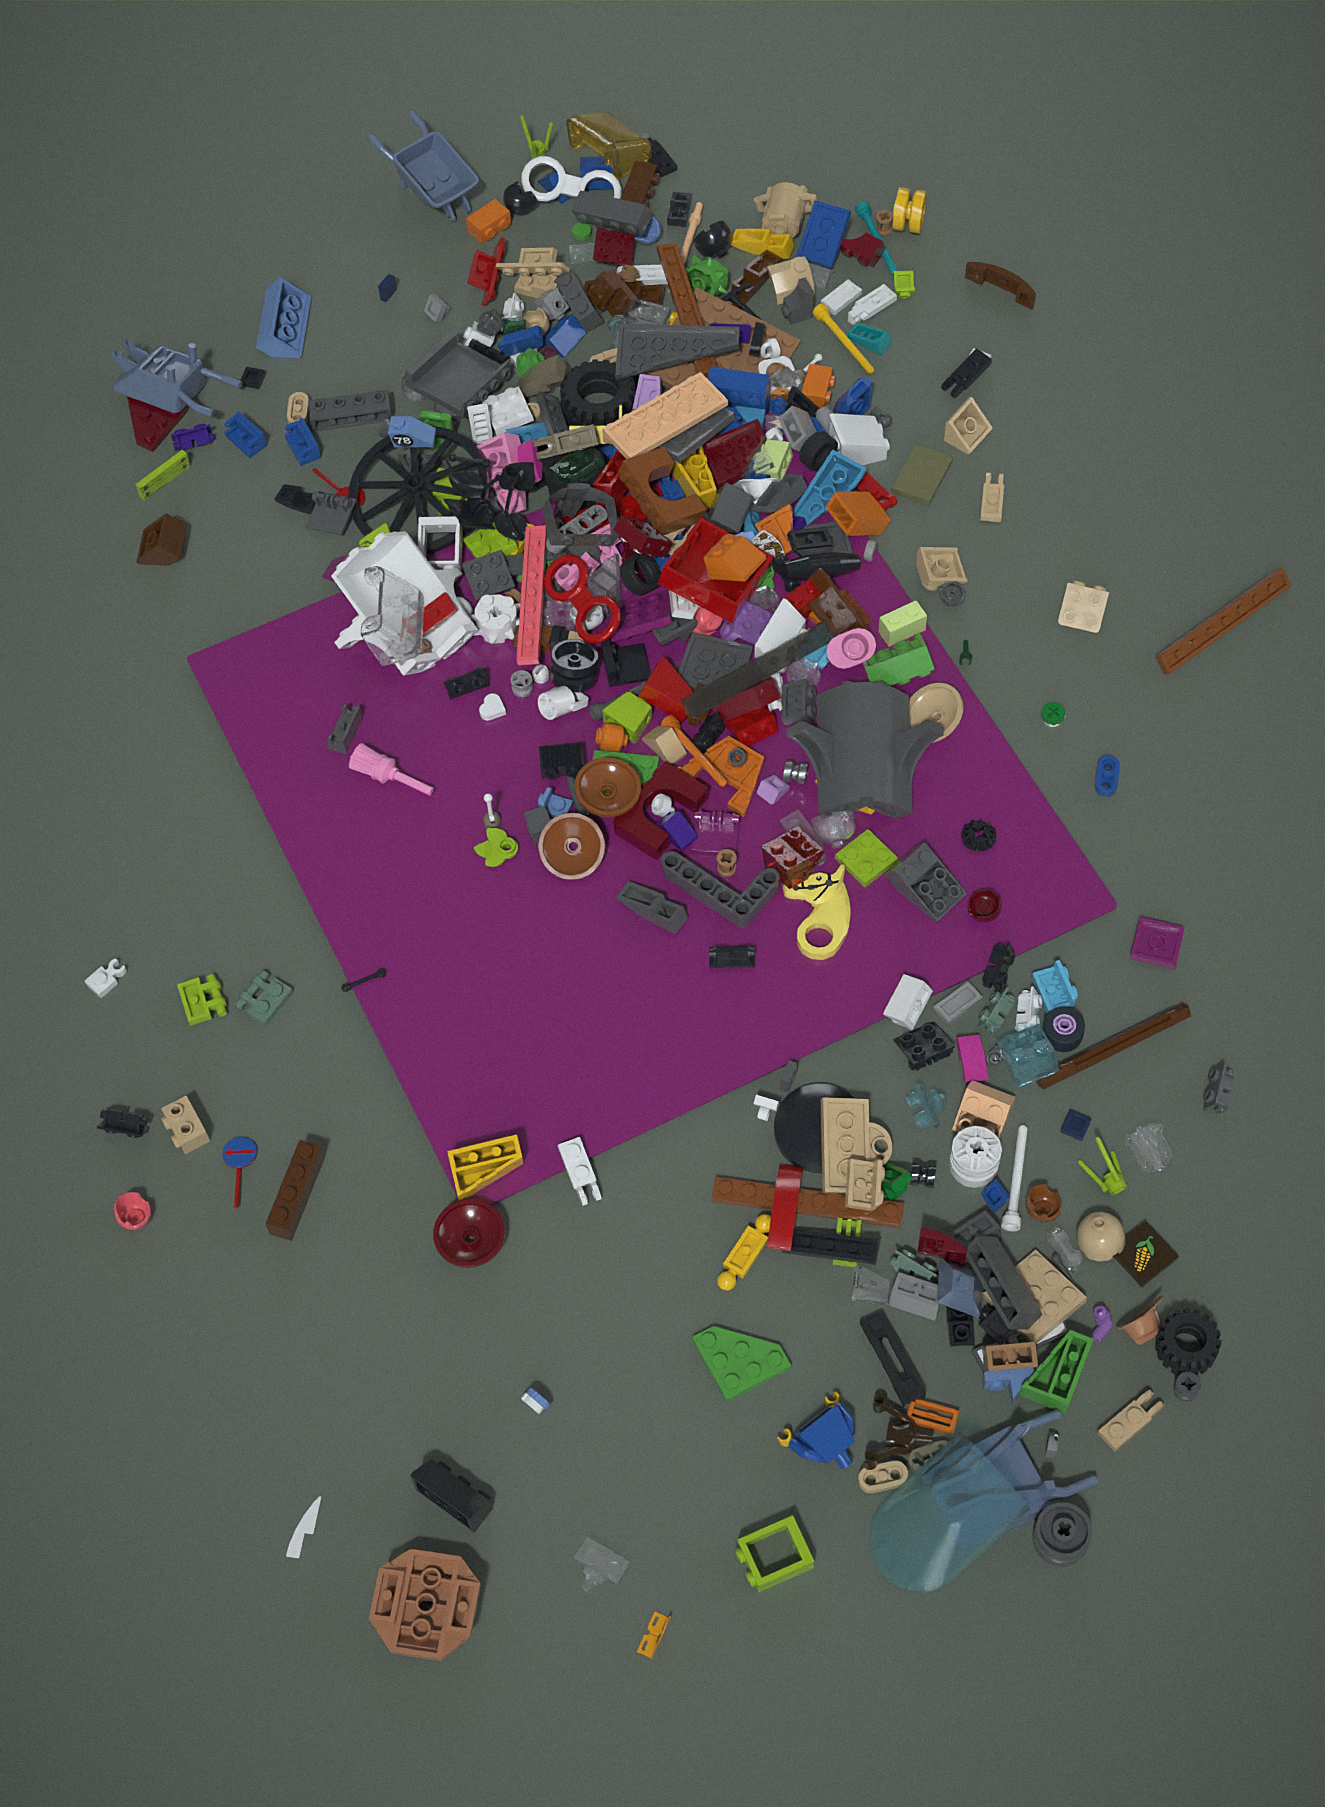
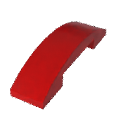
M779 1165L767 1248L791 1251L803 1172L802 1167Z

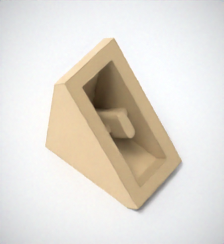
M657 726L642 737V741L664 762L666 761L671 765H674L687 755L672 727Z

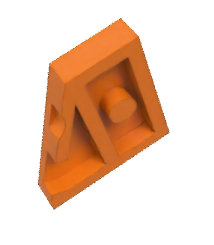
M788 504L755 524L759 532L765 530L779 540L785 556L792 552L787 534L790 530H793L792 506Z

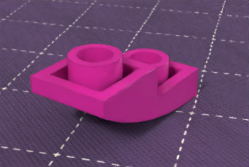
M533 439L518 446V462H534L536 483L542 480V462L537 460L538 446L534 447Z
M980 1035L956 1037L958 1059L961 1060L964 1083L971 1082L972 1080H988Z

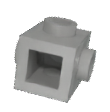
M557 288L547 290L534 301L538 308L545 311L549 320L554 319L557 321L565 315L564 312L569 308L565 297L560 294Z

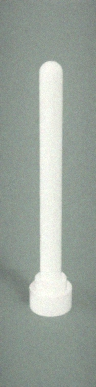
M1020 1125L1018 1128L1008 1211L1002 1217L1001 1227L1007 1231H1019L1021 1227V1218L1017 1212L1028 1131L1025 1125Z

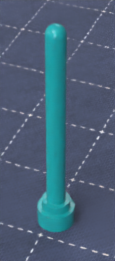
M867 201L858 203L855 206L857 216L864 219L872 236L883 241L871 218L872 209ZM886 247L882 257L890 273L893 275L894 271H898Z

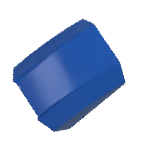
M863 377L856 380L837 400L833 409L834 413L864 415L871 408L873 381Z

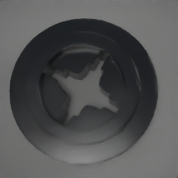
M982 819L979 821L971 820L970 823L964 825L961 831L963 844L973 851H986L993 847L996 842V829L991 826L990 821L986 823ZM983 830V837L979 836L974 840L975 832L979 833Z

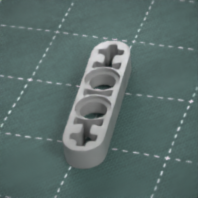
M594 505L557 530L558 534H567L566 530H570L574 534H589L603 524L608 516L607 511L600 505ZM597 514H598L599 516H597V517L593 520V519H592L593 515H597ZM579 521L585 522L588 528H583ZM549 538L546 541L548 550L555 554L561 553L568 547L550 545Z

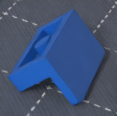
M573 314L562 317L543 338L542 347L546 349L553 346L563 358L586 334V331Z
M536 325L503 335V342L498 343V348L507 356L522 353L528 348L535 349L543 346L542 328Z

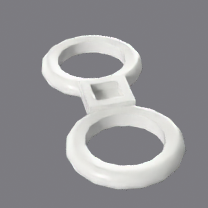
M539 156L529 161L521 175L524 191H532L537 201L548 202L556 199L560 194L577 198L580 190L584 191L587 184L597 178L609 181L614 189L613 198L620 199L622 195L620 183L613 174L605 170H594L587 173L583 178L568 175L557 160L548 156ZM549 165L557 171L559 182L551 192L539 193L530 186L529 175L536 166Z

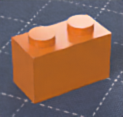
M494 199L466 218L467 232L483 244L511 225L510 211Z
M809 364L802 393L815 405L822 408L826 406V403H830L832 394L830 388H834L836 376H832L833 367Z

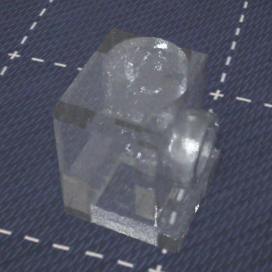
M795 655L787 670V684L806 679L811 686L818 685L821 678L819 663Z

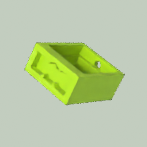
M793 1515L737 1539L738 1548L735 1549L737 1558L741 1564L745 1562L748 1572L745 1573L751 1587H756L758 1593L814 1568V1559ZM785 1530L799 1562L761 1578L747 1546Z

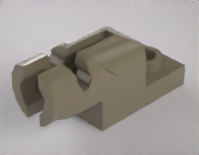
M592 424L533 440L534 447L544 444L548 445L547 450L536 453L537 460L595 446L598 445L594 425Z

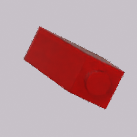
M662 656L638 696L666 714L675 716L679 722L683 723L687 717L684 714L694 692L668 660Z

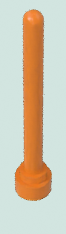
M669 715L665 717L661 722V726L672 727L682 745L721 787H724L727 784V780L681 731L680 722L675 716Z

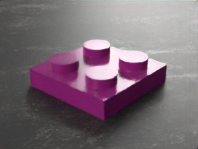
M1140 917L1130 959L1175 970L1185 927Z

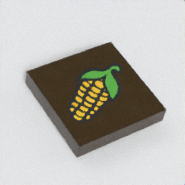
M1146 1221L1125 1237L1126 1243L1123 1251L1120 1254L1118 1252L1116 1255H1113L1118 1263L1141 1287L1148 1284L1178 1260L1179 1257Z

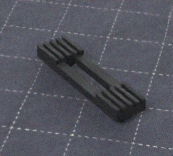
M880 1311L860 1320V1325L885 1369L903 1407L907 1403L915 1402L916 1399L920 1400L921 1397H926L919 1379L883 1312ZM884 1337L888 1339L907 1376L898 1378L879 1339L880 1341Z

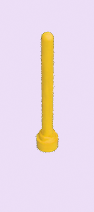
M824 303L817 305L812 312L814 317L818 321L825 322L866 372L872 374L874 367L830 317L829 308Z

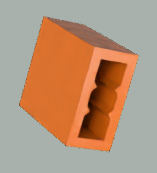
M835 492L825 506L847 536L881 535L891 521L890 517L870 492Z

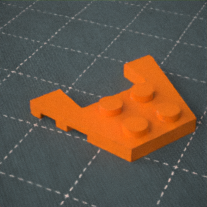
M728 736L708 748L707 752L703 755L727 780V784L738 790L727 803V808L744 817L760 776L765 757ZM740 748L745 752L747 759L742 767L731 765L728 759L731 750ZM737 755L734 756L738 762L741 761ZM695 758L690 759L689 763L683 767H677L694 779L704 769Z

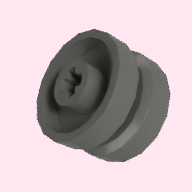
M1068 1502L1054 1503L1047 1506L1039 1514L1033 1531V1546L1037 1554L1046 1563L1056 1567L1071 1566L1079 1562L1087 1551L1092 1538L1091 1522L1087 1514L1078 1506Z

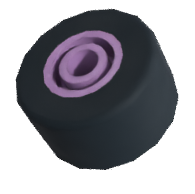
M1058 1007L1051 1010L1043 1023L1042 1037L1049 1048L1058 1052L1074 1050L1080 1045L1084 1036V1019L1079 1012L1072 1008Z

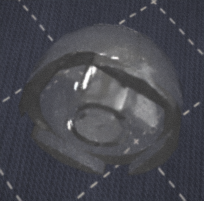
M853 811L832 812L830 816L825 817V814L811 819L815 837L819 842L831 845L832 848L845 846L844 842L849 841L855 834L856 819Z

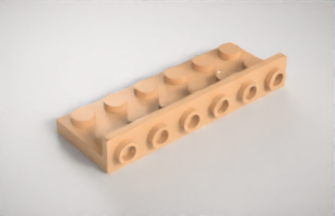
M699 372L694 376H690L681 384L673 386L662 395H657L648 403L640 405L629 414L623 415L617 421L606 425L603 428V442L605 444L611 442L626 459L647 453L728 406V399Z

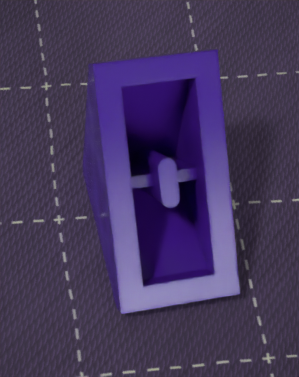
M680 811L669 812L655 823L656 826L670 834V843L681 851H684L698 838V835Z

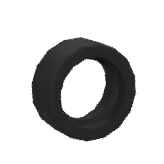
M818 431L804 442L800 449L799 460L811 471H818L832 449L837 451V441L826 431Z
M635 553L621 564L620 576L623 584L629 591L641 596L646 595L659 585L660 571L657 564L648 555ZM634 565L642 570L646 583L638 578Z

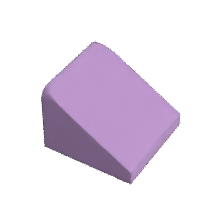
M772 775L761 781L757 794L773 805L790 789V786L776 775Z

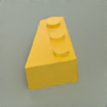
M517 1134L447 1151L459 1201L469 1198L523 1164Z

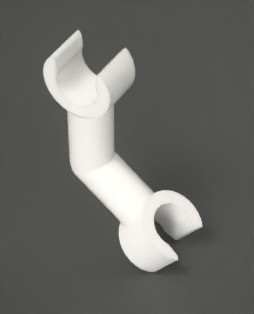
M780 673L771 674V678H773L781 698L768 704L770 711L779 708V711L783 709V677H780Z

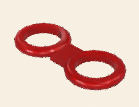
M572 554L560 556L546 570L544 588L547 595L555 601H570L577 609L575 629L581 639L592 644L606 641L616 632L621 620V611L617 602L608 596H594L586 586L588 567L582 558ZM566 564H576L579 569V578L575 586L567 592H556L553 586L555 573ZM598 605L608 606L611 611V620L607 628L598 634L587 633L585 619L589 611Z

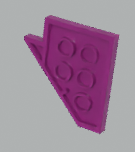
M660 585L646 595H632L619 607L621 620L618 629L609 640L610 643L626 640L631 636L645 634L652 629L663 628L672 623L673 617L671 615L669 590ZM611 614L592 630V634H598L607 628L611 620ZM601 643L592 645L597 648L601 646Z

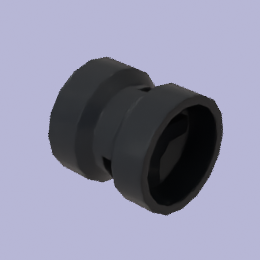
M913 1162L911 1170L913 1179L910 1181V1185L917 1186L918 1184H923L927 1188H933L936 1165L929 1164L923 1166L918 1162Z

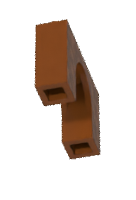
M664 447L623 460L618 472L621 481L625 483L631 496L636 499L642 512L647 515L652 526L662 535L696 524L700 517H704L707 511L697 494L680 500L670 501L660 498L651 490L649 482L668 476L674 465V461Z

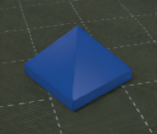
M997 1179L981 1193L994 1213L1010 1199Z

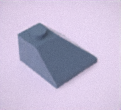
M942 1258L939 1264L937 1303L979 1318L982 1310L983 1285L977 1274L970 1268Z

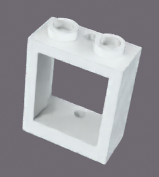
M419 517L418 548L425 558L427 533L456 532L455 561H428L433 569L458 568L462 571L463 526L459 524V520L456 517Z

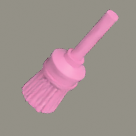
M363 743L356 747L350 757V769L370 775L372 779L378 780L382 784L389 780H397L429 796L433 793V787L399 772V769L395 767V759L388 758L384 754L380 755Z

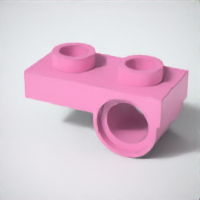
M585 552L580 557L588 567V576L593 574L600 565L588 552ZM566 564L559 568L555 573L556 581L566 591L572 589L579 578L577 565L573 564L570 566Z

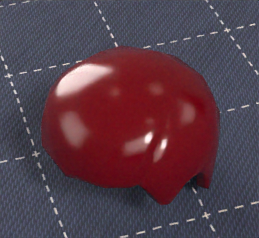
M979 890L973 893L968 900V912L978 922L989 923L995 920L1001 913V898L993 890Z

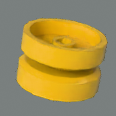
M899 187L893 210V230L903 231L906 228L907 220H909V232L920 234L925 213L927 191L916 190L911 201L910 189Z

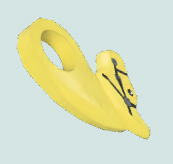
M843 864L833 874L818 872L804 877L788 879L783 884V893L786 898L806 900L814 907L812 913L802 922L797 931V945L801 953L810 959L825 960L834 956L847 937L851 908L849 896L843 883L845 865ZM822 928L830 932L833 939L829 945L818 948L807 942L806 934L812 929Z

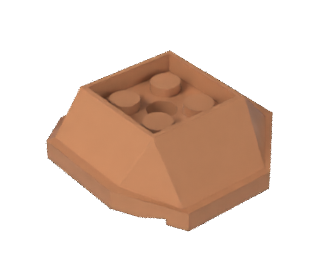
M409 1549L390 1563L388 1562L379 1567L369 1620L391 1654L443 1661L472 1636L481 1584L461 1556ZM432 1601L433 1606L430 1610L423 1611L420 1609L423 1602Z

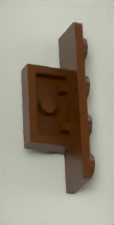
M822 568L815 571L809 579L821 595L812 600L808 606L831 636L834 638L847 628L849 631L861 628L870 632L868 626L863 623L855 609L850 606L842 592L831 581L829 575Z

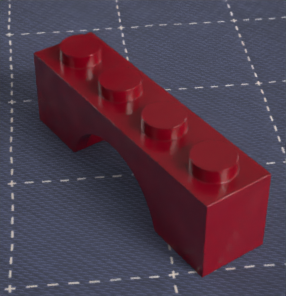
M867 232L855 239L843 238L839 248L844 256L848 258L854 257L861 265L865 267L869 265L873 268L886 249L882 240Z

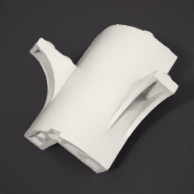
M406 531L382 532L378 534L371 546L353 549L349 553V557L336 567L337 570L331 575L359 614L352 620L349 628L340 632V637L334 643L339 649L350 648L361 640L371 641L386 651L403 676L420 673L434 667L437 661L442 658L444 660L447 659L478 631L459 604L454 592L453 584L462 576L458 568L434 570ZM446 592L459 611L422 637L430 644V653L416 655L407 640V634L402 632L400 625ZM415 624L413 630L417 631L419 628Z

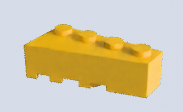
M700 446L680 463L674 461L670 472L675 480L678 481L687 497L697 494L706 509H708L713 503L717 489L707 464L706 455H704L702 446Z

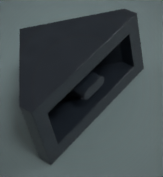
M795 386L791 387L786 401V411L791 406H795L808 412L810 417L815 418V412L820 408Z

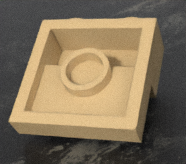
M530 273L529 276L520 275L514 286L515 293L534 298L540 297L550 289L557 288L559 291L555 279L561 275H554L552 273H546V275H537L535 273Z

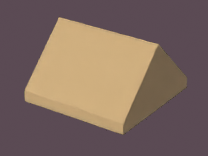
M972 396L948 419L944 435L945 442L966 454H970L993 429Z

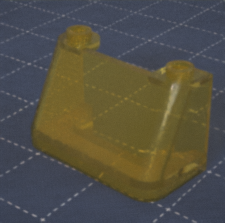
M597 112L572 115L566 120L570 146L575 150L584 144L593 148L603 156L604 164L612 166L614 171L611 174L617 179L629 173L635 161L645 162L652 157L650 141L613 117L611 113Z

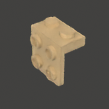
M1073 581V584L1067 583L1058 619L1059 624L1093 633L1099 632L1109 592H1106V588L1101 586L1085 587L1086 583Z

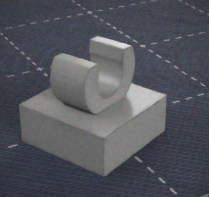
M431 294L424 312L434 322H441L443 316L448 315L450 306H447L436 294Z

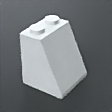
M829 414L828 434L837 441L838 448L836 452L860 465L887 459V451L890 450L887 438L884 439L882 425L877 423L875 416Z

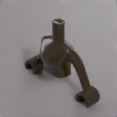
M878 1393L874 1396V1401L881 1403L873 1404V1410L876 1413L886 1411L902 1423L889 1422L886 1437V1448L888 1449L879 1452L868 1450L865 1453V1458L872 1459V1461L863 1462L865 1469H875L879 1459L892 1455L910 1454L916 1443L932 1445L933 1435L918 1433L913 1420L886 1402L885 1395Z

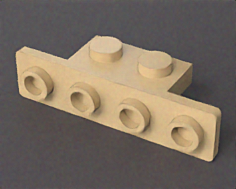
M554 247L521 248L519 263L496 264V268L507 276H513L514 273L529 276L530 273L537 275H546V273L562 275V273L570 272L569 267L561 262H556L558 250Z

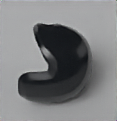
M519 181L509 185L504 191V204L512 214H525L534 209L538 204L532 191L522 194Z

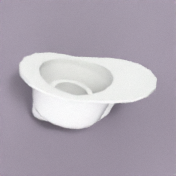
M742 479L732 484V486L754 497L752 503L755 504L771 482H780V479Z

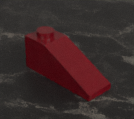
M767 676L713 702L711 708L714 715L716 712L719 713L722 721L725 722L764 707L780 699L781 696L773 678Z

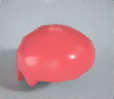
M137 1192L124 1193L114 1203L116 1221L127 1230L141 1229L151 1218L149 1202L145 1201Z

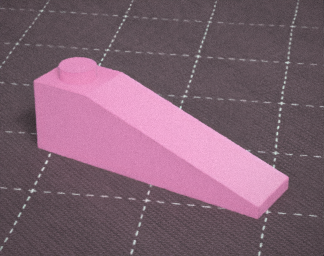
M503 432L475 446L482 459L487 458L491 462L490 467L487 468L489 482L497 474L501 475L506 465L518 463L517 452L518 446L521 445L519 435ZM497 481L490 487H493L497 499L505 510L509 490L502 489L499 481ZM513 489L509 514L520 513L526 510L525 491Z

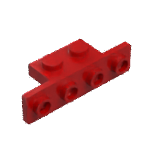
M503 237L496 244L493 256L476 250L473 255L467 283L484 290L481 303L483 306H486L489 300L492 301L496 290L493 289L499 279V275H497L499 269L496 268V264L503 263L500 258L504 255L506 246H504L505 238Z

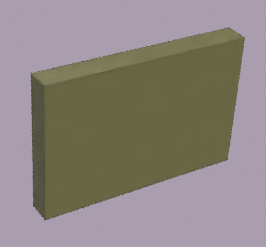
M915 444L893 484L891 492L929 506L953 462V457Z

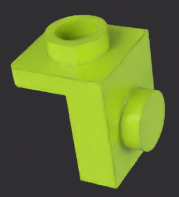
M913 270L894 271V293L900 299H908L914 296Z

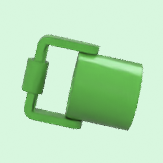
M432 411L420 412L418 418L420 421L430 426L443 427L453 431L452 416L450 414ZM435 438L434 447L429 448L437 451L445 439Z

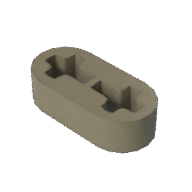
M944 1440L934 1442L932 1445L916 1448L909 1454L908 1467L917 1474L937 1469L954 1455V1448L948 1441ZM939 1448H942L943 1451L948 1450L946 1458H943L941 1455L933 1457V1455L938 1453ZM915 1456H919L920 1459L929 1457V1459L923 1461V1466L913 1463Z

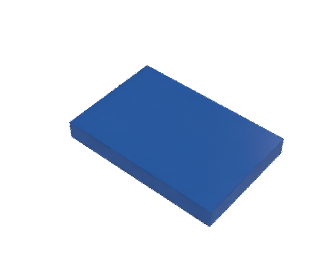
M814 201L796 257L805 256L809 262L833 268L851 211Z

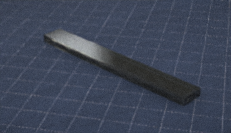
M825 622L814 625L680 699L689 719L699 716L827 645L832 638Z

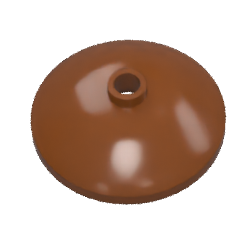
M605 757L588 762L580 769L575 779V795L583 808L597 816H620L631 810L640 797L641 783L638 774L629 764L616 758Z
M578 813L561 814L550 820L541 832L539 838L541 860L551 873L560 878L574 880L586 877L593 873L602 862L605 854L604 835L600 827L585 815ZM572 842H575L578 845L575 851L570 849V844Z

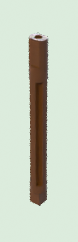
M1182 1003L1036 1075L1037 1085L1044 1090L1191 1017L1189 1006Z

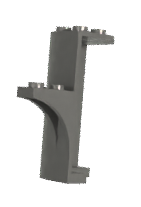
M845 681L840 686L827 689L825 692L817 695V727L806 721H799L787 728V736L802 747L814 767L818 783L819 814L835 820L861 808L868 807L896 820L912 813V779L916 765L928 746L944 736V728L929 720L910 728L909 695L901 692L899 689L885 685L882 681L856 683Z

